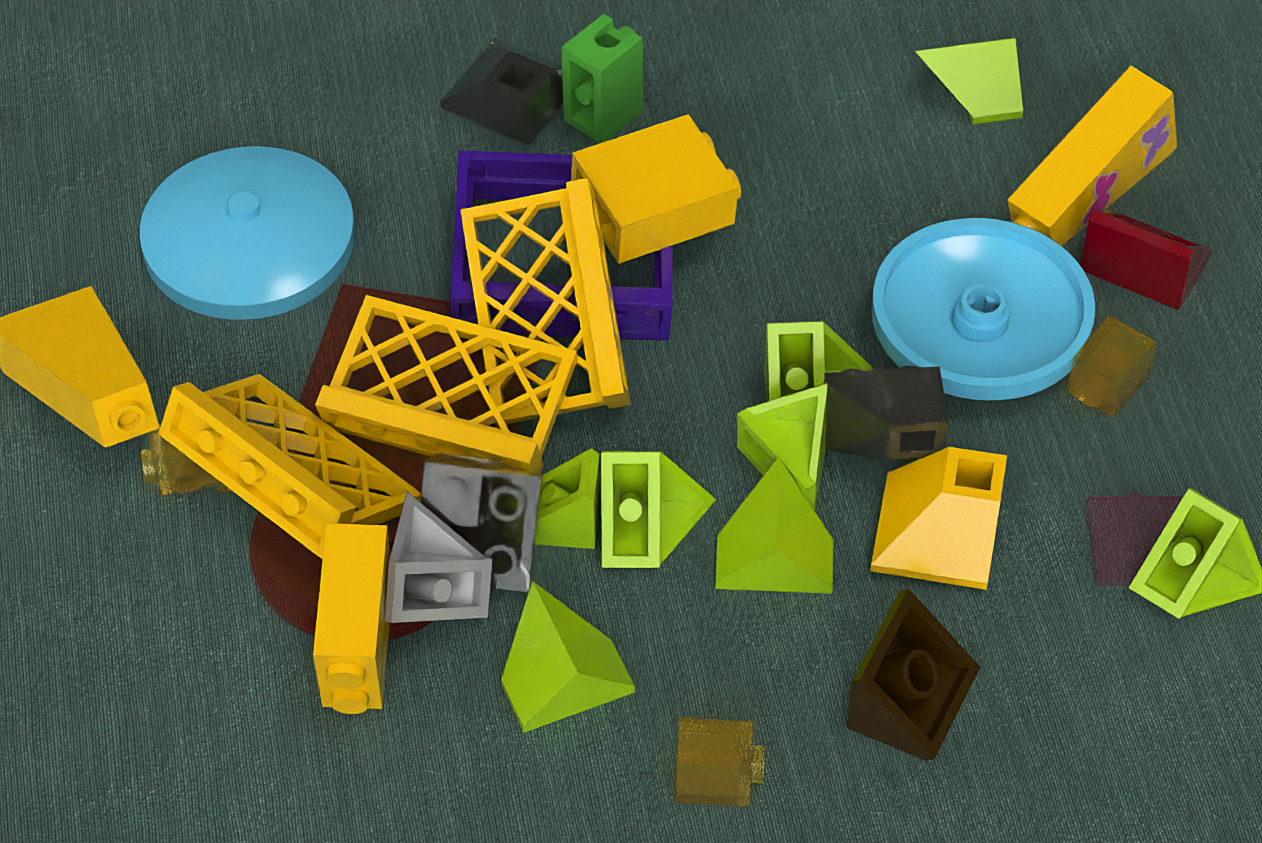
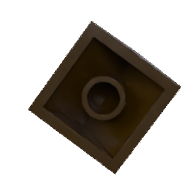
M909 588L899 591L851 681L847 729L927 761L935 759L980 666Z

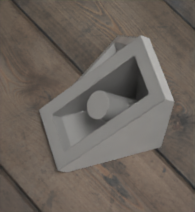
M408 491L389 559L384 621L399 623L488 618L492 559L484 557Z

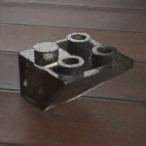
M494 38L443 97L441 108L526 145H530L563 105L562 65Z
M903 366L898 369L867 371L847 369L841 372L824 373V384L828 383L825 450L890 460L923 458L945 449L949 420L940 366Z
M437 453L427 460L424 467L421 503L484 557L492 559L490 588L529 592L543 476L489 459Z

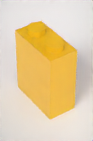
M689 114L572 153L571 181L588 178L596 194L603 241L618 264L735 224L737 200L741 198V186L738 177L732 169L725 168L716 155L712 139L706 132H700Z
M326 523L313 658L322 707H332L334 710L345 714H359L367 709H382L390 627V622L384 621L388 566L391 555L387 525Z

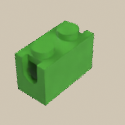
M602 14L561 47L564 121L599 144L608 141L643 112V38L628 26L624 25L618 29L614 28V20Z

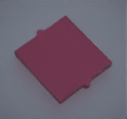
M1131 492L1129 496H1088L1087 511L1097 586L1130 585L1183 496H1141L1138 492Z

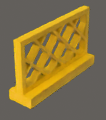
M588 178L566 182V189L461 209L478 325L499 330L507 318L531 333L528 338L540 339L545 343L564 347L544 333L563 307L580 320L581 330L568 349L578 351L584 344L586 361L578 356L576 364L588 372L591 393L571 397L565 395L558 414L607 405L609 409L631 405L597 199ZM561 206L563 224L550 242L527 227L539 210ZM523 213L518 221L511 217V215ZM499 218L513 227V229L497 251L493 252L479 242L476 222ZM521 234L545 248L527 274L504 259ZM565 238L568 254L558 248ZM481 253L490 259L484 269ZM553 254L569 264L572 272V277L559 295L535 280ZM499 265L522 280L504 306L488 296L486 290L487 281ZM530 286L554 301L536 327L512 312ZM574 290L577 307L567 301ZM489 306L499 312L493 321H491ZM488 345L482 348L486 372L499 366L498 359L504 363L508 361L506 355L496 349L495 346ZM516 353L515 358L522 354ZM556 363L545 380H542L525 367L522 368V371L527 379L537 386H541L555 378L560 364ZM515 372L488 385L489 394L496 407L504 404L503 389ZM541 399L539 402L542 408H544L546 401L542 402L543 399ZM531 404L503 418L505 424L536 419L539 416Z
M366 295L330 386H322L315 406L321 419L337 431L529 483L541 475L544 467L542 455L576 366L578 355L576 350ZM375 315L397 320L404 332L375 347L368 336ZM407 323L416 325V327L409 329ZM435 331L450 334L456 347L426 361L416 341ZM459 337L469 340L462 343ZM365 343L368 350L360 354ZM410 344L420 364L390 379L380 358ZM488 345L502 348L508 361L479 375L469 354ZM512 351L521 353L522 355L515 358ZM462 358L473 379L443 393L433 372ZM540 359L560 364L555 378L535 389H532L522 371V368ZM375 362L384 380L383 383L364 392L347 388L353 371ZM515 372L526 393L496 407L486 386ZM427 376L437 396L418 406L403 403L397 390ZM479 390L490 411L470 421L457 418L449 404ZM391 393L394 400L384 398V396ZM547 397L544 408H542L539 400ZM532 404L540 418L533 438L509 432L503 418ZM444 408L446 414H442L435 411ZM496 422L499 429L490 427L489 425Z
M261 374L202 392L190 382L174 386L158 435L322 560L326 523L381 524L401 515L407 491L421 502L423 497L421 492ZM256 396L266 404L248 401L245 399ZM246 418L274 424V427L247 422ZM286 427L304 431L306 434L288 431ZM287 449L314 454L315 458L290 453ZM327 458L341 460L348 465L327 461ZM329 480L356 485V489L330 484ZM369 488L384 491L390 496L369 492Z

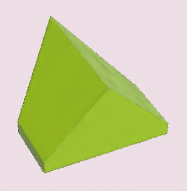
M1016 38L979 41L915 51L968 111L972 125L1023 118Z
M824 321L766 323L764 378L767 402L828 383L827 434L828 428L874 368Z
M828 383L761 403L737 413V448L763 476L779 456L814 511H816L825 456Z
M591 448L512 491L506 538L518 544L595 549L601 505V454Z
M601 451L602 568H660L663 561L717 499L661 451Z
M778 456L717 536L715 589L832 594L833 538Z
M1190 487L1130 584L1129 589L1180 619L1181 617L1262 593V567L1243 519Z
M532 580L501 678V686L523 733L635 693V685L612 640Z

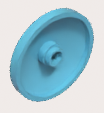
M248 146L225 149L202 156L187 163L167 177L151 195L145 206L140 222L139 237L147 271L153 282L167 297L186 309L202 315L228 320H249L271 317L296 309L328 289L343 272L351 257L355 242V223L352 204L347 191L337 177L326 167L305 155L274 147Z
M962 218L925 227L902 240L891 250L882 262L875 278L871 313L875 333L881 346L894 363L905 373L922 384L942 393L972 400L990 401L1014 399L1034 394L1054 385L1070 373L1082 359L1090 342L1095 317V300L1089 279L1079 263L1068 251L1049 237L1028 227L1008 221L988 218Z

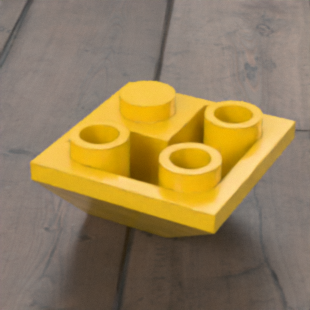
M947 447L888 472L870 571L987 590L1007 455Z

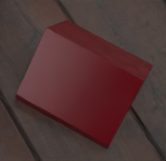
M1093 209L1088 220L1080 266L1088 274L1180 310L1208 263L1213 250L1117 211Z

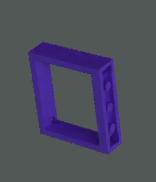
M459 150L450 295L451 318L478 324L472 281H469L470 268L460 210L473 207L474 199L511 200L566 189V182L571 181L572 155ZM672 245L653 252V288L611 286L620 339L669 341L673 306ZM487 282V295L504 306L520 283ZM566 284L543 285L559 295ZM530 286L512 312L536 327L554 301ZM574 290L567 301L577 307ZM489 306L491 321H493L499 312ZM562 307L544 333L548 336L576 337L581 330L580 320ZM509 318L499 329L500 331L515 335L531 334Z

